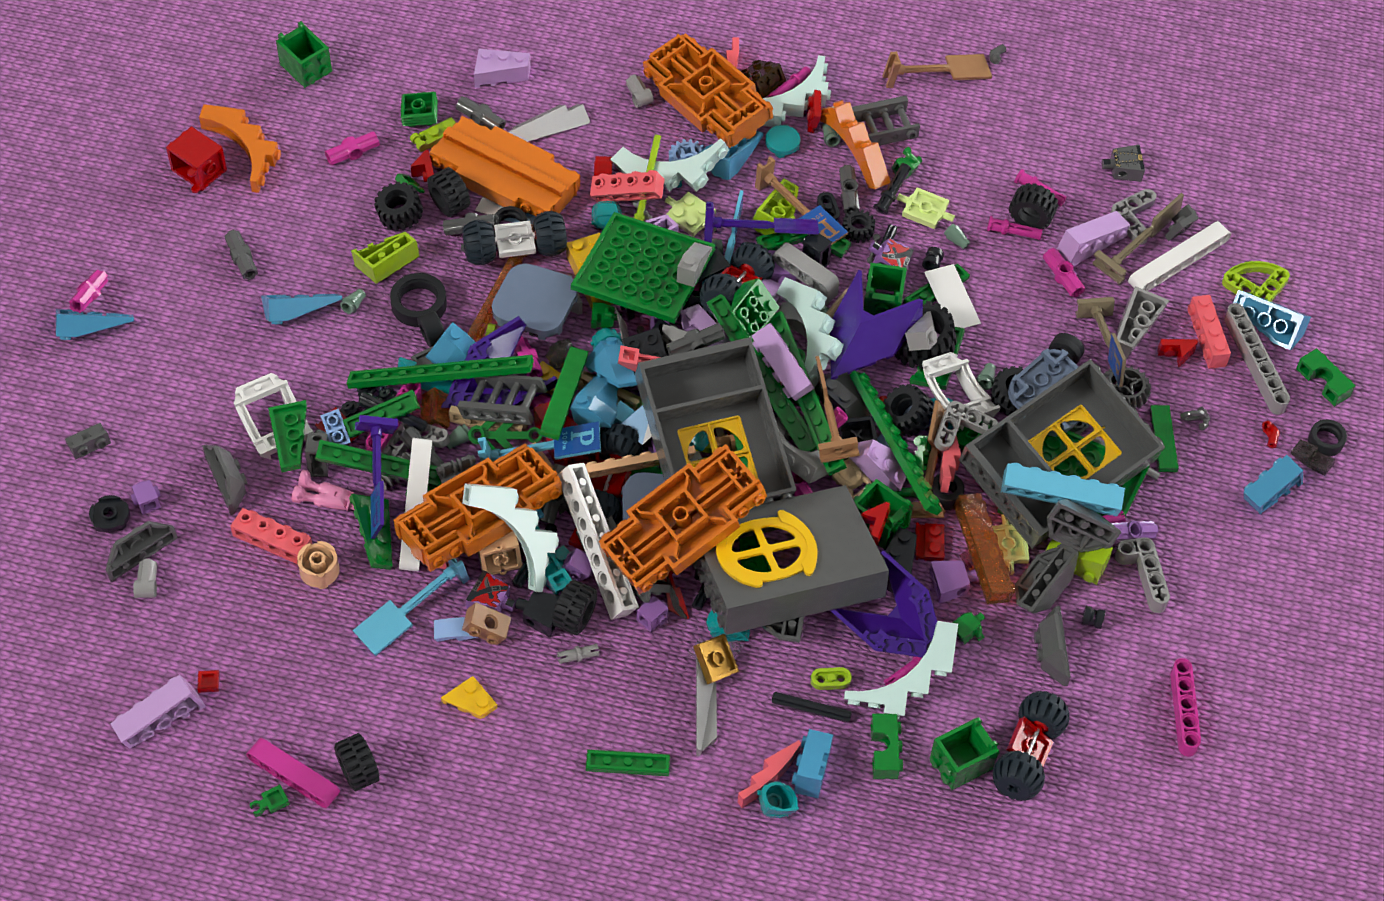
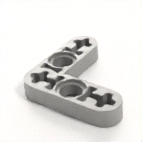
M1142 190L1112 206L1110 213L1117 210L1126 221L1134 223L1127 231V235L1132 241L1137 237V234L1140 235L1146 229L1134 214L1154 205L1156 193L1153 190ZM1134 202L1138 206L1132 207L1129 205V203Z
M952 401L944 411L934 439V445L940 451H947L954 442L960 424L983 434L989 430L987 424L991 425L990 428H992L998 422L996 419L958 401ZM968 415L974 416L976 418V422H970L968 420ZM945 422L951 423L954 429H947ZM945 435H947V437H946V439H945V443H946V444H943V443H942V438H943Z
M402 422L381 454L402 457V454L406 452L408 447L404 442L400 446H395L398 441H402L399 438L400 435L411 426ZM427 424L428 426L425 431H429L426 436H422L423 439L432 440L433 446L437 448H443L450 443L449 434L445 429Z

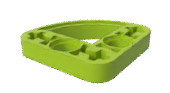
M1249 261L1230 268L1223 276L1222 285L1234 294H1237L1238 290L1243 291L1242 287H1247L1251 290V292L1247 293L1260 298L1266 295L1265 299L1272 302L1287 284L1290 273L1283 267L1273 263ZM1260 272L1270 276L1259 287L1242 277L1241 274ZM1267 286H1274L1276 290L1271 291Z

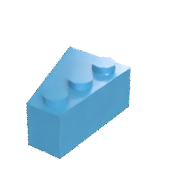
M1288 455L1278 458L1273 463L1271 469L1268 471L1264 470L1259 475L1257 481L1254 483L1250 482L1244 488V499L1261 514L1277 503V499L1281 495L1287 496L1290 494V488L1295 485L1300 487L1303 484V469Z
M809 729L808 735L803 736L801 748H804L803 753L798 755L796 766H799L797 772H794L791 783L795 785V793L819 798L833 734Z

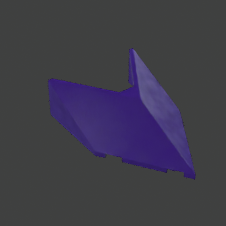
M858 270L832 318L836 322L830 332V336L839 340L844 346L836 361L830 360L831 379H836L838 375L846 372L850 374L854 370L857 371L876 364V361L883 358H892L906 341L905 333L923 316V300L919 298L877 315H872L863 310L862 271Z
M517 316L471 345L465 361L512 357L527 326L526 323ZM556 376L543 380L547 391L556 387L558 381ZM454 379L449 389L450 392L441 408H450L451 405L457 407L459 401H470L478 386L475 379ZM485 388L479 402H488L493 389ZM507 388L502 389L495 404H504L511 390ZM519 391L513 405L518 406L522 404L528 392ZM536 392L534 398L543 393Z
M883 550L881 554L884 556L885 564L889 569L888 575L897 606L888 616L844 609H833L830 611L875 651L923 658L933 639L937 622L930 592Z

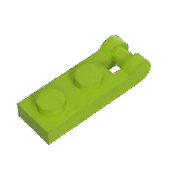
M450 117L420 133H413L410 136V140L413 144H416V148L420 152H423L436 145L443 138V132L447 127H452L456 122Z

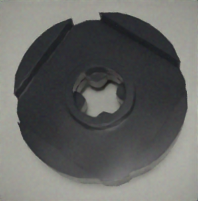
M107 495L99 498L95 505L92 504L89 510V518L98 532L110 533L118 530L121 531L126 528V523L130 518V510L128 504L121 500L120 497ZM108 511H112L113 515L110 517L104 516L108 514Z

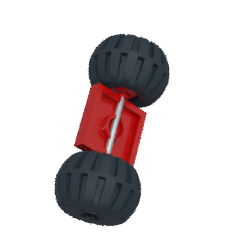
M748 243L738 247L731 257V267H726L722 273L709 277L702 285L700 301L703 309L706 312L708 311L710 316L714 317L706 302L721 294L725 296L732 306L734 294L744 282L760 278L761 281L771 279L775 263L772 254L768 253L769 250L756 243Z
M612 424L611 428L605 427L600 432L601 452H599V456L603 460H598L597 463L604 462L609 458L617 460L622 459L626 455L639 456L643 453L644 444L642 445L638 442L639 435L637 430L624 424ZM631 471L591 479L605 518L609 519L612 515L616 526L622 518V506L618 498H623L621 490L629 479Z
M1047 691L1033 692L1021 702L1018 712L1019 721L1006 749L1008 752L997 760L993 768V780L996 788L1004 796H1008L1013 800H1030L1042 790L1045 781L1043 767L1053 745L1052 739L1060 736L1069 724V710L1063 699L1057 697L1056 694H1051Z

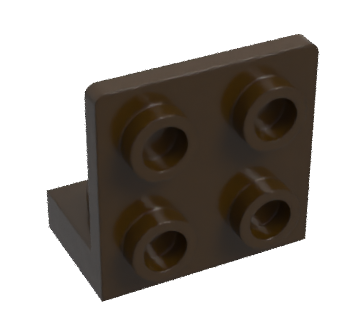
M755 60L751 66L741 70L746 77L755 83L756 92L762 98H765L786 82L780 63Z

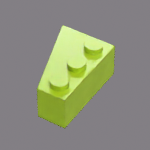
M407 232L385 238L384 242L376 245L373 243L368 244L367 248L359 251L357 249L351 250L355 266L376 284L420 256L417 241Z
M1052 539L1046 551L1056 548L1062 543ZM1113 547L1079 552L1074 574L1089 583L1092 582L1097 585L1107 567Z

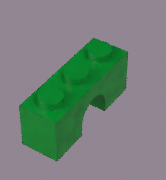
M1316 348L1300 358L1296 369L1308 381L1314 378L1324 379L1327 383L1322 395L1334 407L1351 397L1355 385L1337 366L1327 359L1325 354Z
M872 714L871 741L882 742L887 746L886 750L874 751L873 779H898L899 772H903V759H899V753H902V740H898V734H901V722L897 721V714Z

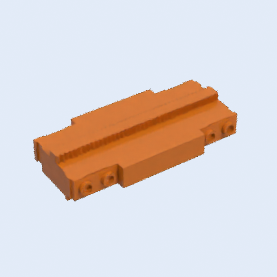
M686 33L684 35L677 34L676 37L650 53L647 61H643V73L648 79L651 78L654 81L655 85L659 88L660 96L702 133L708 130L710 134H715L718 140L721 138L729 148L734 147L744 138L746 140L756 135L758 128L763 126L769 119H773L771 103L765 101L756 92L754 82L715 49L710 48L707 50L704 46L701 47L693 37L691 38Z
M461 116L458 123H455L452 127H447L443 132V138L430 151L431 163L441 169L446 167L452 168L462 178L467 189L502 207H518L523 212L535 217L545 211H553L560 214L572 198L577 196V191L580 189V174L563 167L560 163L554 162L553 154L497 126L490 130L488 127L481 126L464 116Z
M525 443L508 454L499 457L494 462L488 457L423 495V503L399 515L393 521L396 535L399 539L403 540L411 549V554L423 564H426L428 570L432 572L442 567L444 563L452 558L459 557L462 553H465L468 557L472 556L513 531L502 519L492 512L463 504L465 483L517 489L519 498L515 508L532 510L540 509L545 503L562 495V483L557 472L532 447L530 448Z
M725 444L723 447L715 449L707 459H702L695 468L689 462L626 510L629 518L622 520L611 532L605 533L598 542L605 555L611 558L620 572L632 586L634 585L640 595L643 592L649 591L656 581L665 579L671 570L676 576L740 528L738 519L747 516L749 510L754 506L761 505L765 501L767 494L760 480L755 478L733 451H730L729 447Z

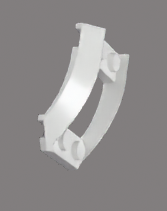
M949 352L923 361L922 366L926 381L936 400H939L944 410L950 402L942 393L935 377L955 371L964 392L971 401L964 405L992 418L1001 409L999 405L995 406L990 401L991 397L975 379L968 365V359H958L957 354ZM968 415L970 422L976 421L974 416ZM960 424L959 428L963 430L964 426Z
M273 373L237 387L235 401L233 402L261 457L271 459L270 455L277 452L274 434L272 432L261 437L245 405L278 391L285 404L297 402L287 380L279 379ZM307 420L305 422V442H307V435L314 433Z

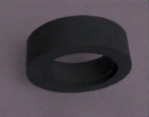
M408 274L400 278L393 285L390 292L392 312L405 325L419 327L417 322L419 316L435 311L438 317L441 318L446 311L445 287L439 279L430 274ZM413 289H426L436 296L435 303L423 311H412L405 308L401 304V299L404 294Z

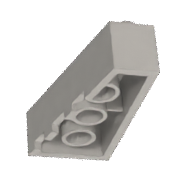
M1136 286L1128 299L1116 332L1126 359L1160 317L1169 302L1166 298Z

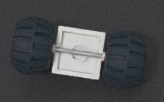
M545 211L538 214L533 220L534 232H532L530 221L494 225L493 231L491 223L485 220H473L463 227V244L466 259L474 265L488 264L496 258V245L499 258L536 254V248L540 254L545 256L559 255L567 248L563 216L553 211Z

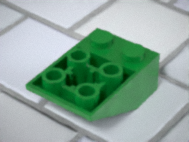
M760 278L744 282L734 294L730 313L748 338L751 337L753 342L752 335L765 327L780 307Z

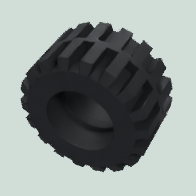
M446 167L427 179L428 190L437 208L447 217H452L470 206V196L462 178L452 168Z
M396 182V184L390 183L388 187L384 186L382 191L377 193L378 197H375L374 203L382 225L384 227L387 226L389 230L394 229V231L399 229L404 231L406 230L405 228H412V225L417 224L418 219H421V213H423V206L417 190L411 184L408 185L405 182L402 184L400 182ZM404 204V205H403L402 207H400V208L393 209V208L396 207L397 205Z
M1026 183L1016 190L1009 205V213H1011L1010 216L1014 218V221L1020 225L1044 229L1052 222L1058 208V200L1048 188L1046 189L1044 186L1034 183Z
M1011 366L1010 369L1006 367L1003 369V372L999 371L994 379L991 401L994 402L995 406L999 405L1001 407L999 412H1004L1006 416L1018 410L1009 399L1008 389L1013 377L1023 370L1021 366L1018 368Z
M902 384L899 388L895 387L893 392H889L887 399L883 401L886 412L892 416V422L900 430L902 436L907 435L909 437L913 433L917 435L920 430L924 431L926 429L925 426L931 423L929 420L933 414V402L915 385L907 384L905 386ZM912 406L911 409L909 410V412H907L905 415H903L904 412H905V410H906L908 407Z
M571 580L563 589L556 603L553 613V625L571 634H580L587 626L595 609L597 590L579 581Z
M354 734L335 743L334 750L339 765L349 786L355 792L379 781L380 775L375 759L361 734Z

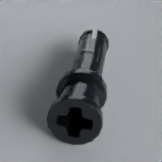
M901 163L888 188L881 192V198L877 204H874L873 207L876 211L884 215L888 214L890 205L896 200V193L911 170L909 165Z

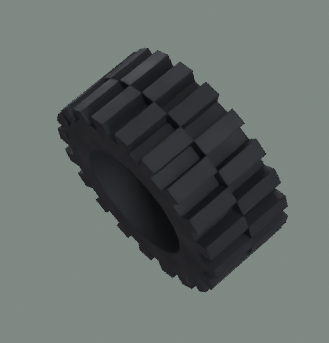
M926 301V304H923V315L927 311H931L935 331L940 335L937 338V342L931 349L909 351L906 339L895 354L897 360L901 359L902 364L906 365L909 362V367L914 368L915 365H919V369H923V361L949 352L954 353L957 340L953 316L951 313H948L946 307L941 309L939 303H935L933 306L931 301Z

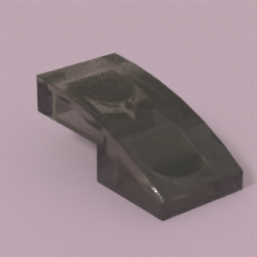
M1302 439L1291 451V454L1297 460L1324 476L1335 463L1334 458L1318 452V446Z

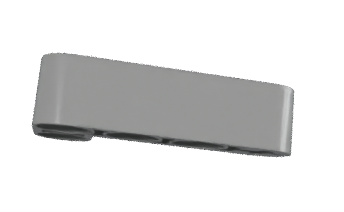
M784 243L772 255L777 265L826 296L825 306L838 295V277L793 245Z
M1144 537L1122 540L1118 544L1115 560L1122 565L1136 564L1150 610L1154 613L1164 612L1170 599V594L1154 542Z

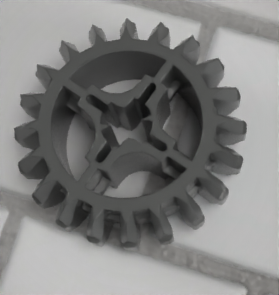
M1131 365L1130 367H1125L1123 387H1119L1117 382L1113 386L1124 395L1126 402L1136 409V407L1141 408L1147 402L1151 394V384L1149 383V378L1145 377V372L1140 373L1139 368L1135 370ZM1110 367L1104 373V376L1113 383L1116 379Z

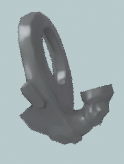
M1203 407L1198 408V410L1183 412L1180 415V418L1185 421L1203 420V423L1199 424V429L1202 431L1209 426L1210 417L1207 410Z

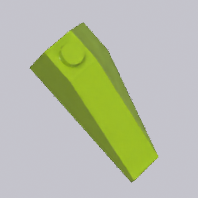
M783 178L780 183L797 198L799 187ZM774 189L757 209L752 220L774 222V218L795 219L794 213L796 208ZM753 228L764 235L775 233L774 228Z

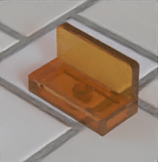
M435 387L422 394L420 418L427 421L429 425L436 423L445 429L449 428L450 408H441L448 394Z

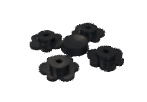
M376 387L357 389L358 396L362 392L372 395V393L377 391ZM392 387L380 391L376 398L388 401L395 398L394 396H396L397 392ZM353 400L342 404L340 412L345 417L355 414L360 406L365 408L363 411L371 407L360 402L356 403Z

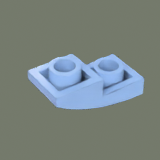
M339 409L320 415L328 434L329 442L342 445L351 443Z
M465 617L434 620V640L437 642L455 638L462 641L478 637H473L468 632L462 630Z

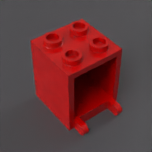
M192 126L182 132L178 138L170 142L166 147L171 170L193 185L191 187L192 193H198L200 190L203 191L227 171L222 146Z

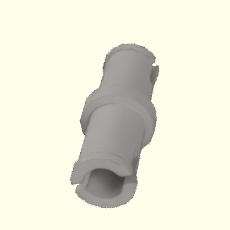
M595 643L589 646H575L574 649L558 651L557 657L566 656V658L558 659V662L561 665L572 661L582 662V659L595 656L598 657L599 651L590 652L591 650L599 649L598 645Z

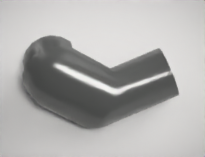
M1004 44L997 46L989 52L991 63L998 64L1001 61L1000 55L1006 52Z

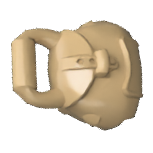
M848 458L845 460L847 468L833 474L832 478L836 484L846 485L854 499L855 496H860L864 489L855 495L853 489L862 485L863 482L866 484L872 483L860 468Z

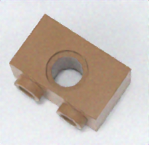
M476 602L467 609L462 630L468 632L473 637L486 640L489 644L498 645L507 638L511 617Z

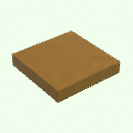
M725 633L693 646L707 684L739 672Z

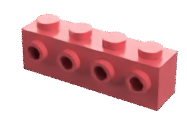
M655 170L642 173L633 171L628 174L621 172L614 175L600 174L599 176H592L590 196L597 203L601 201L618 202L662 199L664 178Z
M1194 296L1188 305V313L1208 369L1226 367L1231 352L1211 296Z
M242 508L230 526L234 537L295 564H298L297 556L301 548L306 544H312V539L308 534L297 532L288 525H281L270 517L260 516L254 510Z

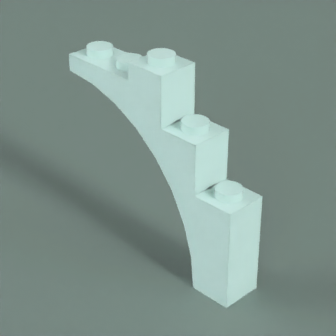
M818 55L816 66L803 83L781 95L763 98L765 101H769L773 107V119H769L763 126L774 127L781 125V121H785L786 115L803 117L804 110H808V98L812 96L814 90L821 91V106L826 107V100H830L831 90H828L829 82H825L826 76H823V74H827L828 64L825 63V56Z
M720 138L710 148L695 156L671 162L656 161L654 170L664 178V187L669 192L676 188L681 180H684L697 192L709 180L706 173L711 171L715 164L727 155L729 149ZM624 147L611 158L615 167L624 174L632 173L633 171L646 172L649 161L631 153Z
M785 277L776 294L792 304L802 317L807 335L805 367L815 387L818 383L815 357L819 356L822 370H824L829 359L836 361L842 352L844 344L829 335L836 321L828 314L820 311L824 307L827 297L816 289Z
M465 483L462 503L492 512L513 530L526 556L529 572L528 589L535 592H543V587L546 585L545 569L549 563L547 553H555L559 542L557 533L550 530L535 529L539 521L537 511L515 508L519 498L517 489Z
M937 621L933 639L927 652L918 665L907 675L892 684L878 689L845 691L844 700H848L850 705L860 706V702L868 703V707L880 709V705H884L883 714H897V720H899L900 716L904 717L908 692L911 693V697L923 698V695H928L931 671H935L934 675L947 677V673H952L958 624Z

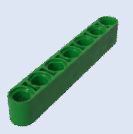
M570 346L539 436L559 441L589 351Z

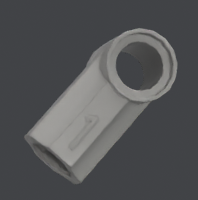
M634 74L626 80V85L632 94V100L636 108L654 102L651 90L649 88L646 89L640 76Z
M151 559L139 561L138 576L133 586L134 598H156V561Z

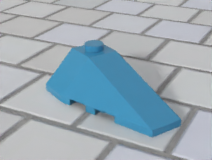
M756 131V135L748 140L744 138L734 147H728L727 155L715 164L711 173L723 180H730L734 177L756 148L764 133ZM713 144L708 145L707 147H705V148H704L702 151H700L699 153H701V152H703L704 150L710 148Z
M1238 290L1233 302L1244 307L1252 324L1266 335L1271 342L1289 350H1292L1305 334L1311 316Z
M286 294L261 295L266 320L271 322V324H283V321L291 320L342 300V295L313 294V297H309V295L297 294L294 295V298H291V296H286Z
M56 309L55 334L61 340H71V337H78L134 321V316L118 313H106V316H102V313L95 311L83 314V312H74L69 309Z
M452 322L426 355V358L434 364L465 361L470 346L476 342Z
M609 337L606 340L600 341L588 355L585 364L586 369L590 373L597 372V376L600 378L606 377L607 382L618 388L637 385L634 372L618 364L620 347L623 346L620 339Z
M596 375L576 395L570 407L574 422L581 425L599 421L600 427L611 428L617 416L618 387L607 382L606 377L600 378Z

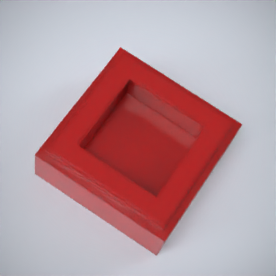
M219 670L198 671V693L219 692Z

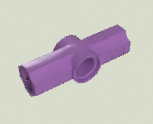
M1154 521L1111 523L1121 531L1116 540L1143 537L1152 539L1156 538L1158 533V526Z

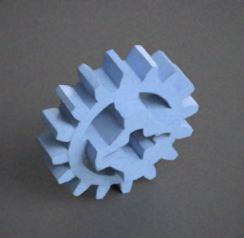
M683 139L682 143L676 141V146L671 145V150H669V162L695 156L704 149V145L699 146V141L693 143L692 139L689 142Z

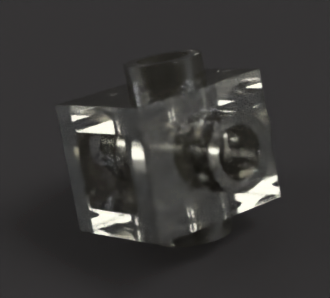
M569 339L559 340L549 347L545 357L553 368H563L570 346L574 347Z

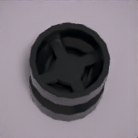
M929 247L926 257L922 262L923 268L927 271L940 268L944 252L938 247Z
M1086 605L1081 625H1093L1095 628L1101 629L1106 610H1095L1091 606Z

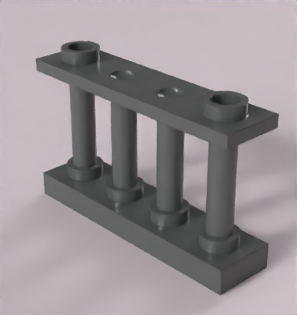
M906 95L852 107L857 122L866 121L871 134H868L871 142H878L879 146L914 139L919 136L920 124L911 125L905 113L908 106ZM899 114L904 127L894 128L889 116ZM882 117L887 130L878 132L873 119Z
M517 375L476 377L474 379L478 386L471 400L459 401L457 407L463 419L532 425L534 418L529 410V406L536 392L547 393V388L541 377ZM492 388L493 391L488 402H479L484 389ZM507 388L511 390L504 404H495L502 389ZM527 391L528 393L522 405H513L518 392Z

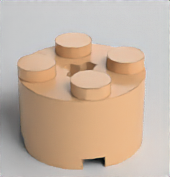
M317 541L315 544H306L299 551L297 563L300 577L307 585L325 589L337 579L340 567L337 553L332 545L327 542Z

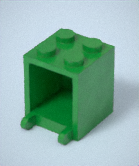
M302 21L298 22V28L286 35H283V33L278 34L276 45L279 63L304 88L332 72L329 47L308 29Z
M870 263L863 310L872 315H877L901 306L907 268ZM876 289L893 291L894 294L875 293Z
M878 479L872 484L868 483L860 496H855L853 499L860 514L869 508H874L885 502L890 503V512L878 544L884 550L888 547L899 526L907 529L910 525L913 504ZM865 523L869 530L870 524Z
M980 717L934 739L930 762L934 768L939 770L942 781L945 785H949L951 790L993 770L999 754L998 744L996 741H992L981 725L982 720Z

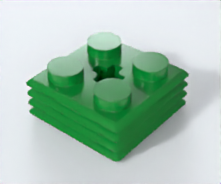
M436 92L402 94V126L414 127L416 125L430 126L436 124L438 109Z

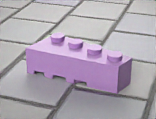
M1117 211L1067 229L1057 250L1065 261L1075 266L1093 256L1098 250L1101 251L1115 242L1124 239L1127 236L1130 224Z
M771 323L752 335L754 339L753 346L758 353L760 351L765 356L762 358L768 368L770 366L775 372L772 375L778 383H783L785 387L782 390L788 398L792 397L797 401L814 389L803 369L799 367L796 358L789 352L788 346Z
M181 675L171 678L160 689L154 690L143 701L137 702L129 711L117 716L110 724L120 741L130 749L154 736L155 730H165L171 726V722L179 717L185 719L190 716V711L197 707L201 710L206 706L195 688Z

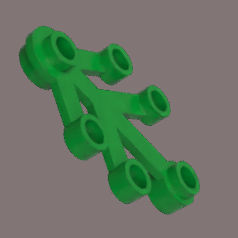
M486 421L482 426L475 425L468 432V438L473 444H479L478 439L475 438V433L479 431L481 432L480 438L486 437L487 441L488 439H496L505 449L514 448L507 439H529L532 443H538L543 438V436H539L537 439L532 438L534 432L540 434V429L536 427L530 428L529 431H507L513 423H503L496 431H488L495 423L491 421ZM488 441L492 450L497 449Z

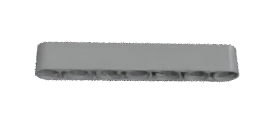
M1238 303L1230 304L1224 318L1225 324L1269 410L1273 414L1281 415L1288 406L1290 396L1244 307Z

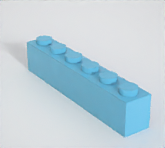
M1019 463L1007 464L1001 492L1055 504L1060 500L1069 499L1094 512L1116 517L1122 510L1125 488L1119 487V485L1114 483L1104 484L1095 479H1080L1076 475H1061L1057 471L1047 472L1038 467H1024Z

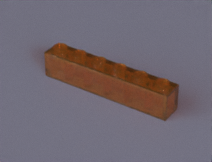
M981 493L959 495L954 504V509L986 603L1010 602L1015 593V585L1011 582L1009 568L1005 565L1003 551L999 548L998 537L992 527V519L988 516L986 510V502L983 501Z

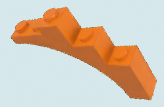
M839 100L834 102L833 106L821 109L819 122L829 125L845 141L863 173L868 189H877L889 184L891 181L878 142H871L864 122H857L851 103Z
M203 104L199 115L201 129L224 135L236 142L245 151L252 164L250 176L252 192L259 193L261 186H264L265 173H268L269 166L275 167L277 160H280L281 150L278 149L277 142L264 140L265 135L262 133L261 126L248 124L249 120L246 117L245 110Z

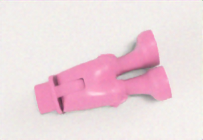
M303 469L301 471L298 485L294 487L292 493V502L301 503L308 501L313 502L318 507L346 511L350 509L355 510L353 503L351 504L349 500L350 495L355 494V492L327 482L318 484L311 480V474L308 470ZM307 491L317 492L318 494H312Z

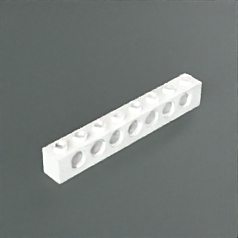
M584 463L568 465L557 475L562 483V491L610 619L626 617L639 608L630 582L620 572L611 558L605 555L598 542L610 530Z

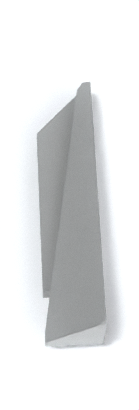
M576 104L568 109L566 105H558L514 126L508 132L528 142L589 124L590 120L583 104Z
M696 656V756H700L703 750L717 741L716 682L707 684Z

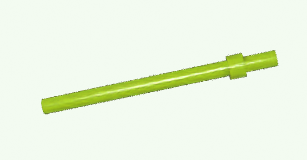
M654 135L646 172L654 170L661 140L660 135ZM639 200L637 213L634 214L635 219L644 221L647 200Z

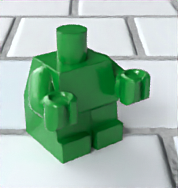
M906 147L903 151L905 158L896 159L891 167L896 174L901 163L909 165L911 170L905 179L909 178L922 162L920 156L916 157L911 153L910 147Z
M593 302L591 328L613 327L614 321H618L617 314L614 313L615 307L605 303Z
M972 612L964 613L952 622L958 624L957 636L964 645L973 637L978 642L984 638L980 622L985 617L981 612L976 616Z

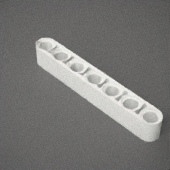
M1217 221L1134 272L1129 277L1128 283L1133 288L1136 286L1149 291L1226 243L1231 237V232Z
M412 438L405 513L424 502L423 495L427 493L432 440ZM402 540L399 570L419 572L420 560L411 554V549Z

